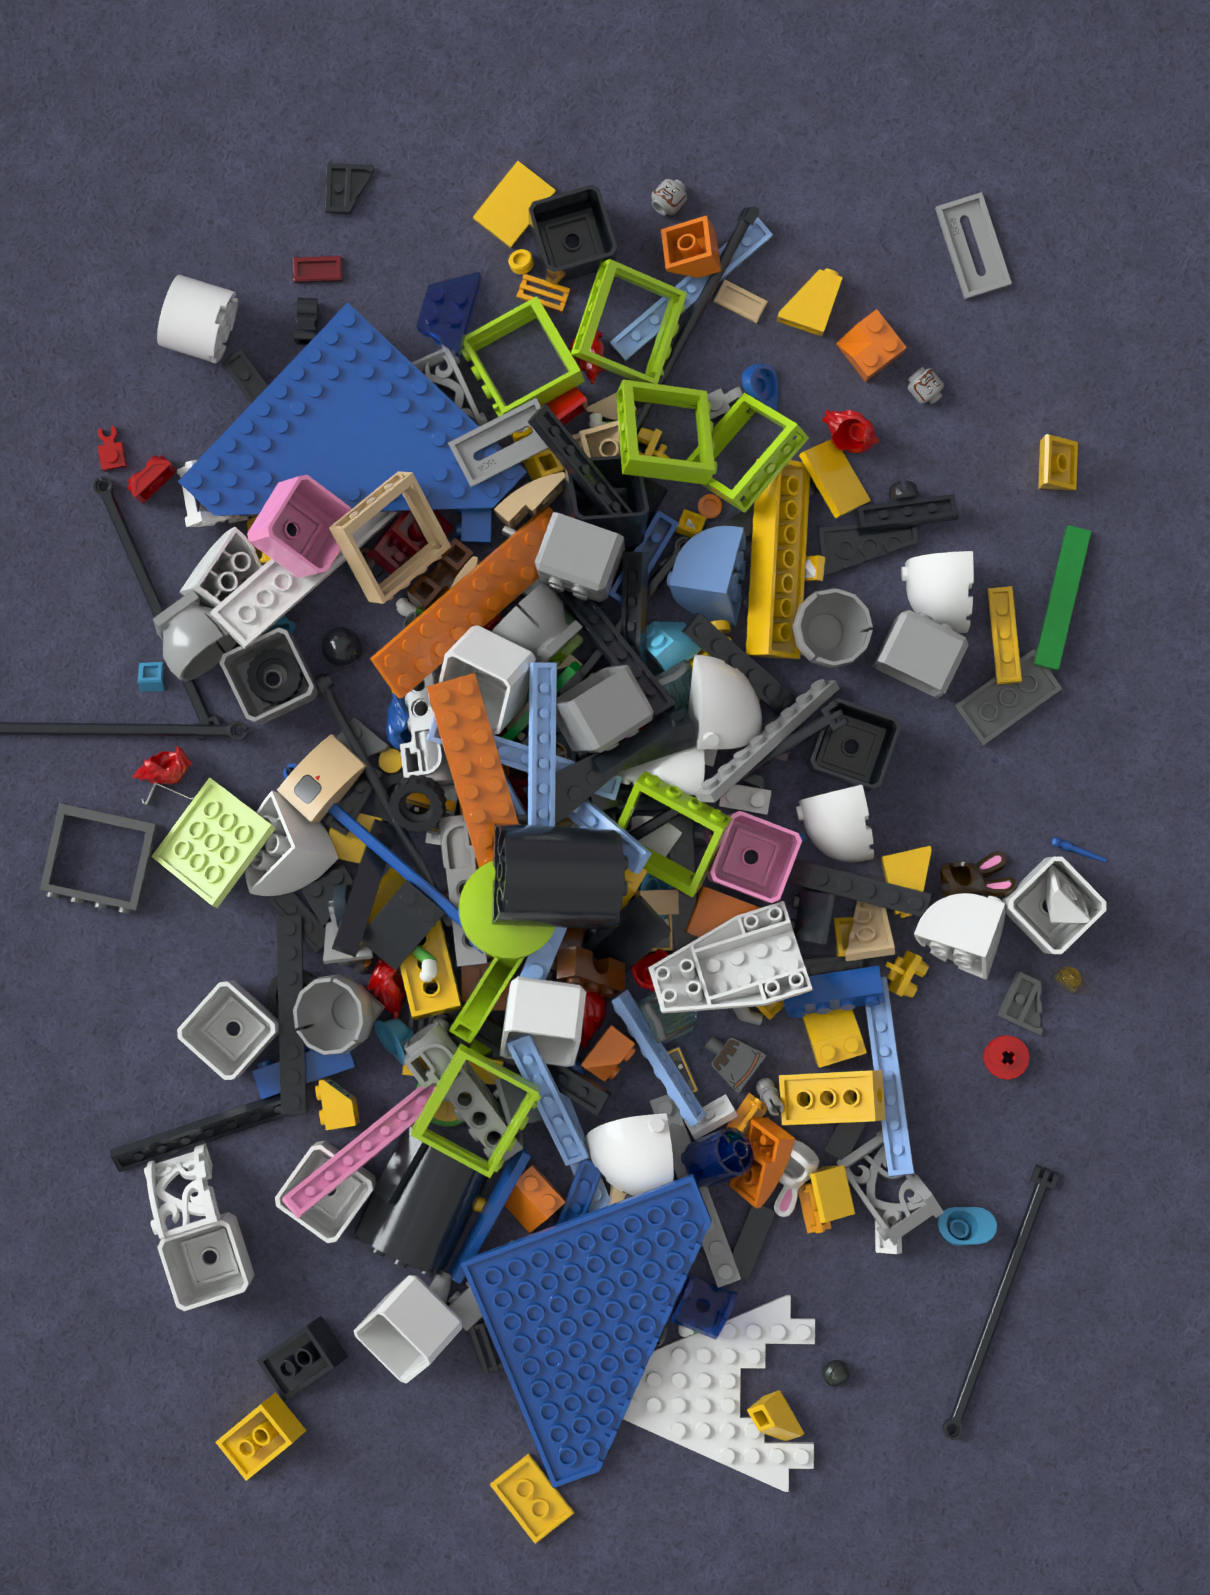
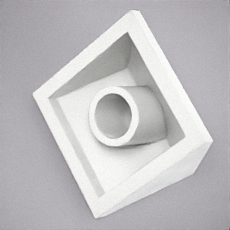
M1051 864L1047 870L1045 900L1051 922L1087 923L1090 921L1083 893Z

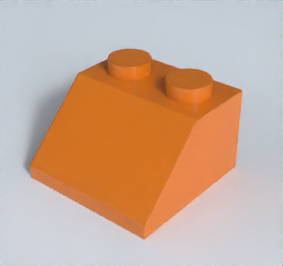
M532 1163L522 1172L504 1206L531 1233L566 1202V1199Z

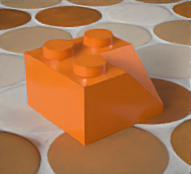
M707 215L661 229L667 272L700 278L721 271L717 233Z
M877 309L856 324L836 343L865 382L901 356L907 348Z
M610 1024L581 1062V1066L604 1082L607 1078L612 1080L621 1069L617 1065L623 1059L627 1062L636 1051L633 1047L635 1042L614 1025Z

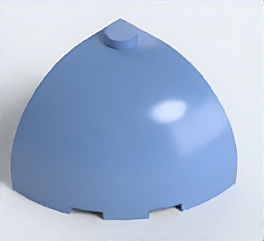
M735 526L709 528L696 534L682 547L676 558L673 571H670L667 577V586L670 587L675 601L680 606L693 614L698 612L706 619L713 621L727 620L730 622V625L737 626L742 602L740 580L745 581L746 561H743L744 553L741 551L746 549L744 528Z

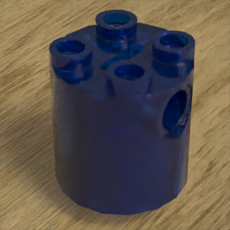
M728 1127L691 1141L686 1147L685 1152L681 1154V1162L685 1165L688 1175L694 1174L698 1187H710L746 1174L752 1167L753 1149L749 1139L743 1132L737 1128Z

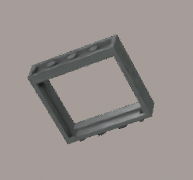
M59 803L40 890L47 891L46 896L60 899L61 895L70 896L71 902L84 904L85 900L93 901L94 907L108 909L109 905L119 907L118 912L132 914L133 910L140 911L159 825ZM67 815L146 832L131 901L51 884Z

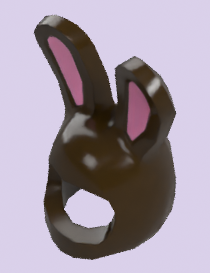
M996 851L976 864L969 862L942 864L940 877L944 897L962 893L1006 896L1013 893L1017 889V883L1012 877L995 880L984 879L1006 866V855L1001 851Z

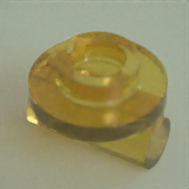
M1069 966L1063 967L1053 977L1071 993H1074L1082 983L1080 973L1075 968Z

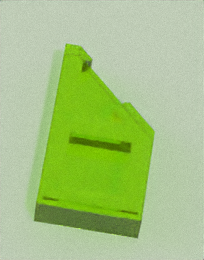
M577 633L548 663H557L558 667L583 642V638Z

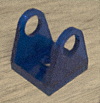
M690 1273L684 1282L670 1321L716 1340L731 1314L738 1292L728 1291L721 1287L718 1288V1286L699 1279L695 1274ZM696 1302H705L708 1306V1311L704 1313L698 1311Z

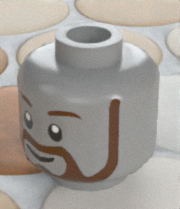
M663 180L651 195V204L655 211L663 216L675 215L687 201L686 187L679 180Z
M922 367L909 377L908 390L918 403L924 404L929 401L930 404H933L942 397L940 391L943 389L944 383L933 369H924Z

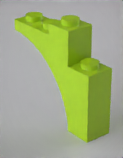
M494 957L449 1031L470 1044L525 957L519 959H499Z

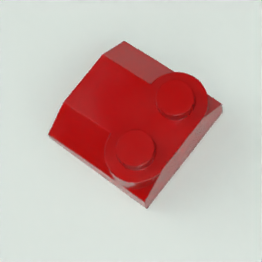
M155 455L148 460L146 467L141 472H136L128 480V490L138 501L144 504L177 473V469L163 455L159 457Z

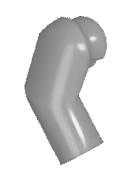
M749 1007L733 1008L739 1020L761 1025L763 1014L750 1011Z

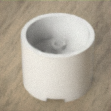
M177 275L167 292L162 307L157 331L158 345L206 361L218 363L226 350V345H223V343H226L235 323L238 299L234 298L236 292L183 275Z

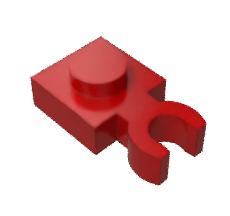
M111 426L112 434L109 437L104 436L102 428L98 429V436L104 441V445L97 446L102 471L127 467L123 443H115L118 432L114 426Z

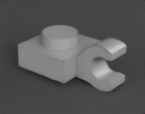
M740 387L734 388L726 394H723L721 388L707 394L708 401L711 402L710 421L726 414L730 410L729 404L737 401L743 395Z

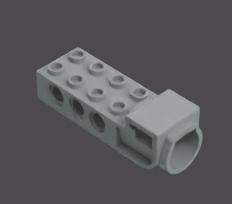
M443 663L405 695V703L409 708L410 717L407 723L412 737L411 742L400 745L403 777L407 778L414 774L415 776L419 774L424 775L425 777L433 778L435 782L440 784V787L454 785L443 745L426 740L434 717L426 687L439 683Z
M463 815L441 818L440 822L438 821L443 867L446 868L449 900L457 908H459V900L464 885L470 876L479 869ZM452 920L457 967L491 962L490 957L492 956L485 953L482 954L469 943L463 929Z
M435 1021L405 1042L404 1064L424 1089L431 1084L433 1087H436L458 1047L440 1023ZM419 1056L426 1062L428 1069L418 1059ZM466 1059L444 1100L447 1103L451 1102L456 1108L454 1110L455 1115L461 1122L466 1121L470 1127L469 1133L476 1142L481 1141L485 1147L483 1151L489 1158L508 1125L503 1107ZM519 1129L514 1136L517 1138L514 1147L510 1152L506 1150L502 1157L504 1162L523 1149V1134Z

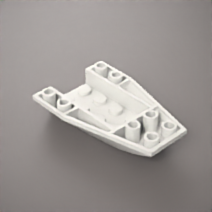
M784 901L737 915L649 967L662 1014L765 1006L813 991Z

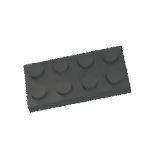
M1034 649L1020 658L1022 683L997 685L995 676L954 706L982 746L1063 689L1049 669L1033 665L1036 656Z

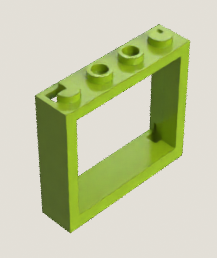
M611 259L602 261L570 355L632 381L658 384L660 376L664 375L663 366L665 360L668 359L672 348L670 344L672 338L679 329V324L677 323L679 316L686 307L683 305L687 292ZM614 276L669 299L645 374L590 352Z
M537 296L460 338L464 346L461 352L467 362H473L474 366L471 370L478 381L482 379L485 383L481 387L488 400L493 397L495 404L492 406L498 417L537 398L540 406L585 382L580 368L572 355H570V351ZM537 318L568 373L506 406L476 351Z
M623 379L616 393L622 474L707 485L712 475L716 474L717 462L714 461L713 455L715 442L712 441L711 436L713 422L710 421L709 416L711 402L708 401L707 391ZM634 401L695 409L700 462L639 455Z
M745 392L713 428L711 436L712 441L715 442L714 460L755 412L784 428V430L732 490L712 477L707 485L701 484L744 513L809 439L797 423ZM699 446L686 461L700 462Z
M644 771L634 784L618 825L626 830L641 792L714 831L696 874L646 847L652 852L643 867L647 870V873L694 897L706 878L732 818L722 813L721 810L714 809L704 802H699L696 797H692L683 792L679 787L661 780L657 775L654 776Z
M460 1044L414 1123L411 1136L491 1178L493 1172H498L499 1168L502 1167L504 1163L502 1157L506 1150L510 1152L517 1140L514 1136L518 1129L523 1130L529 1120L527 1116L529 1110L537 1107L538 1101L541 1098L539 1095L540 1088L533 1082ZM466 1059L527 1092L488 1161L427 1129Z

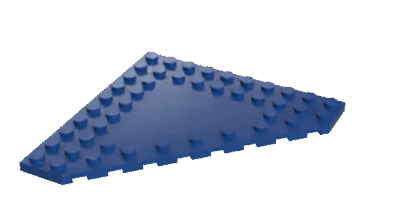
M347 302L178 482L214 516L259 515L279 482L298 476L309 475L348 506L354 508L398 471L413 472L432 510L494 509L527 474V471L517 464L471 488L448 443L479 426ZM495 442L477 451L474 454V459L480 461L502 450V448ZM401 493L380 512L410 511L411 509Z
M694 1174L461 1261L463 1271L553 1488L600 1471L634 1392L644 1374L647 1363L657 1345L661 1332L671 1314L674 1303L684 1285L692 1263L712 1223Z

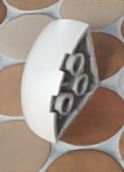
M236 527L231 528L217 540L202 558L180 590V593L185 596L193 590L199 597L201 606L214 609L262 567L255 553L254 546Z
M973 551L937 553L908 559L905 566L901 567V579L906 581L908 600L914 612L917 614L919 612L932 617L933 622L940 625L942 623L953 627L956 633H967L970 627V620H966V617L972 614L973 596H968V590L972 588V583H974Z
M694 655L688 715L694 722L697 749H733L750 744L749 741L752 738L761 734L762 713L759 700L749 680L741 671L725 664L721 659L705 655Z
M697 746L621 771L616 775L622 777L621 783L630 784V782H633L634 785L643 772L647 771L654 776L657 775L661 780L670 785L679 787L683 792L695 795L704 782V749H697Z
M863 785L799 801L800 806L796 807L799 821H804L809 838L822 853L832 859L849 863L863 862L874 858V850L870 849V845L873 844L872 829L865 823L868 820L869 812Z
M275 791L269 793L259 807L257 814L276 827V829L245 870L249 892L260 896H277L299 890L318 879L338 859L329 834L321 822H310L280 793Z
M969 893L947 896L926 910L915 930V938L921 946L925 947L927 944L931 948L930 953L940 960L946 962L948 958L954 961L958 969L987 980L1004 926L1005 903H1002V900L994 896L986 898Z
M667 1113L634 1116L611 1121L594 1128L586 1135V1147L594 1166L598 1167L600 1172L606 1177V1181L623 1193L624 1191L632 1196H636L673 1182V1152Z

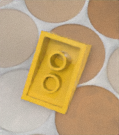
M837 1009L831 1010L827 1014L811 1013L802 1017L819 1068L867 1053L853 1010Z
M275 1392L215 1443L247 1481L305 1433L306 1429Z

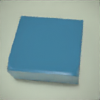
M164 662L139 663L138 685L140 692L165 691Z

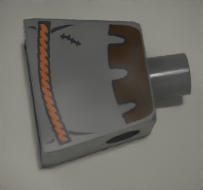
M712 1036L704 1046L715 1055L710 1065L737 1093L741 1091L766 1057L763 1052L731 1036L725 1043Z

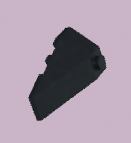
M685 709L661 716L639 730L635 735L619 743L615 748L596 758L595 764L602 775L606 777L697 746L694 722Z

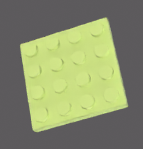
M209 777L151 857L209 904L218 908L276 827Z

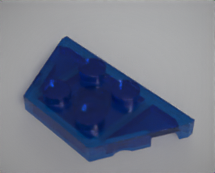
M476 272L428 285L417 322L418 331L426 337L432 338L438 345H444L457 357H460L479 290L481 273Z

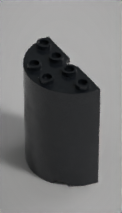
M494 823L493 866L495 868V878L493 881L492 925L611 929L614 924L619 923L622 899L628 892L627 881H624L625 871L628 868V857L624 856L621 835L613 829Z
M407 1130L400 1135L399 1140L385 1166V1169L388 1163L390 1162L392 1156L394 1155L396 1149L398 1148L400 1142L402 1141L404 1135L406 1134ZM427 1145L394 1204L387 1203L373 1191L354 1231L356 1234L355 1239L371 1245V1251L377 1255L384 1257L386 1254L393 1257V1262L403 1268L413 1266L420 1269V1272L432 1278L435 1274L442 1275L489 1177Z

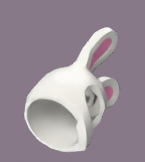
M798 1140L794 1142L789 1161L779 1180L784 1187L774 1204L776 1214L782 1217L790 1216L794 1211L799 1188L811 1178L810 1174L819 1167V1158L815 1152Z

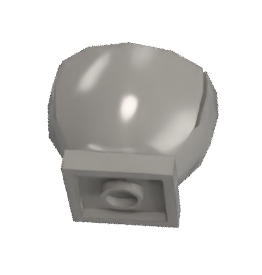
M543 582L519 603L521 608L519 609L516 606L493 629L492 633L531 651L536 658L535 662L547 663L566 646L582 626L576 620L571 625L567 623L564 603L556 591Z
M837 588L812 593L799 605L792 627L796 647L801 651L800 656H805L812 663L828 668L853 663L867 649L873 631L869 630L873 626L868 608L855 594Z
M193 590L153 618L157 635L163 641V658L170 671L179 680L184 682L198 678L220 663L221 657L225 653L216 641L226 653L233 650L238 644L223 626L210 615L213 609L200 605L199 597Z
M331 975L318 977L301 990L293 1009L295 1029L310 1025V1028L296 1032L307 1047L323 1055L349 1053L369 1037L373 1023L385 1006L351 976Z

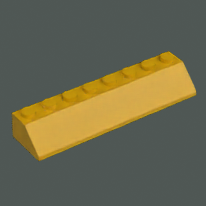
M790 460L754 502L746 654L750 656L800 659L801 651L796 647L792 627L798 607L803 603L810 474L802 462Z

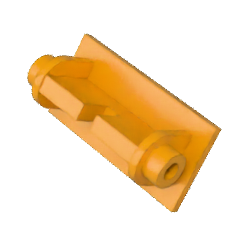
M748 1093L736 1111L738 1117L728 1123L722 1134L735 1144H738L739 1141H747L751 1118H762L768 1109L767 1105Z
M812 1182L804 1183L799 1188L798 1194L807 1234L813 1232L822 1233L826 1229H831L830 1221L826 1223H821Z

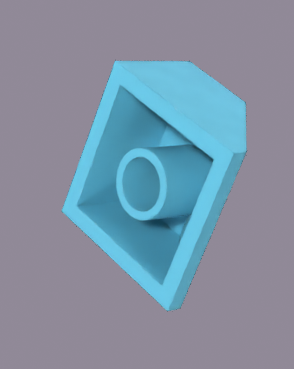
M652 622L646 629V653L668 675L676 672L702 650L681 632L686 626L684 622Z

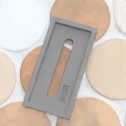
M982 192L936 206L935 210L964 299L1011 286L1012 282ZM962 216H967L970 221L986 270L984 276H979L976 272L960 223Z
M537 398L448 443L471 488L549 449L532 428V434L480 461L474 459V454L477 451L525 427H531L527 421L541 407Z

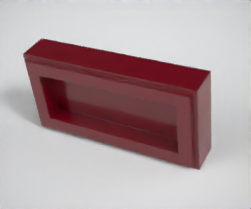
M341 256L293 257L294 283L342 281Z

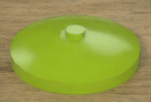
M493 861L481 866L467 880L459 900V919L466 936L480 951L499 959H519L537 952L552 937L556 927L492 925L495 868Z

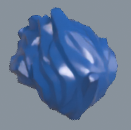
M393 693V699L387 709L386 734L388 741L396 749L400 750L401 744L411 742L412 735L407 723L408 718H410L409 708L406 706L404 697L397 698Z

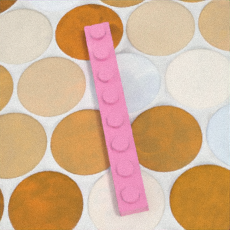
M432 1084L425 1089L419 1086L283 1196L282 1201L299 1219L408 1130L410 1126L414 1125L435 1087Z

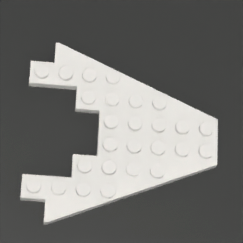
M785 1295L717 1323L695 1335L681 1338L655 1349L623 1419L777 1489L789 1492V1469H814V1443L764 1442V1433L758 1431L752 1418L740 1417L741 1368H765V1344H815V1318H790L791 1295Z

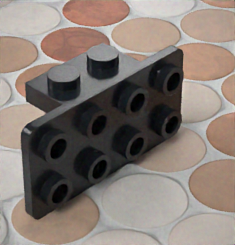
M637 895L620 910L618 924H614L611 929L590 930L588 934L591 937L585 941L584 945L589 951L593 952L597 960L612 958L624 962L626 972L671 933V928L642 896Z

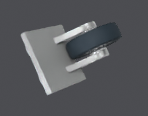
M349 884L335 886L333 901H329V912L332 922L326 923L324 964L373 958V951L364 943L360 946L356 957L332 949L351 891Z

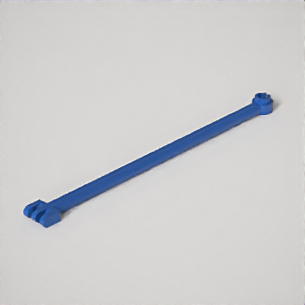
M294 763L287 765L290 770L298 766ZM284 768L283 777L286 779L289 776V771ZM337 803L331 806L328 812L462 928L459 919V908Z

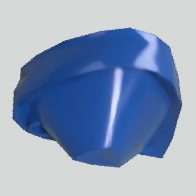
M756 363L749 366L742 374L741 381L744 390L748 395L777 412L778 379L775 369L770 364Z

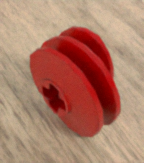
M1010 1035L994 1038L988 1043L983 1052V1061L986 1069L1000 1079L1009 1080L1017 1078L1024 1073L1029 1063L1030 1056L1026 1045L1020 1039ZM1003 1052L1008 1054L1011 1052L1009 1057L1011 1061L1009 1063L1006 1061L1002 1063L1001 1060L1004 1058Z

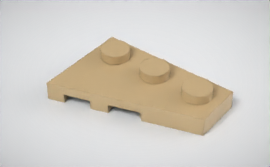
M857 901L853 927L849 936V945L845 954L846 961L894 955L895 947L886 908Z

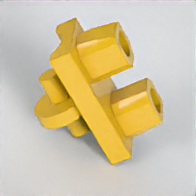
M641 428L637 440L648 447L645 453L639 452V455L669 458L665 455L666 445L661 444L658 451L654 450L663 431Z
M907 950L903 958L897 957L894 964L887 962L885 966L891 969L887 976L891 980L888 985L889 991L901 997L903 995L914 997L917 985L910 982L913 975L916 974L923 977L929 968L922 961L923 957Z

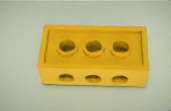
M441 918L425 936L427 940L422 946L437 960L436 977L431 982L421 980L420 973L422 970L420 965L422 962L412 955L413 951L400 965L411 1016L414 1020L463 1008ZM435 983L438 985V989L434 994L426 993V988L429 984Z
M882 1070L779 1075L780 1101L784 1105V1110L781 1113L782 1125L886 1120ZM854 1092L857 1094V1101L854 1099ZM831 1093H832L833 1096H834L833 1102L831 1101V1097H830V1096H831Z

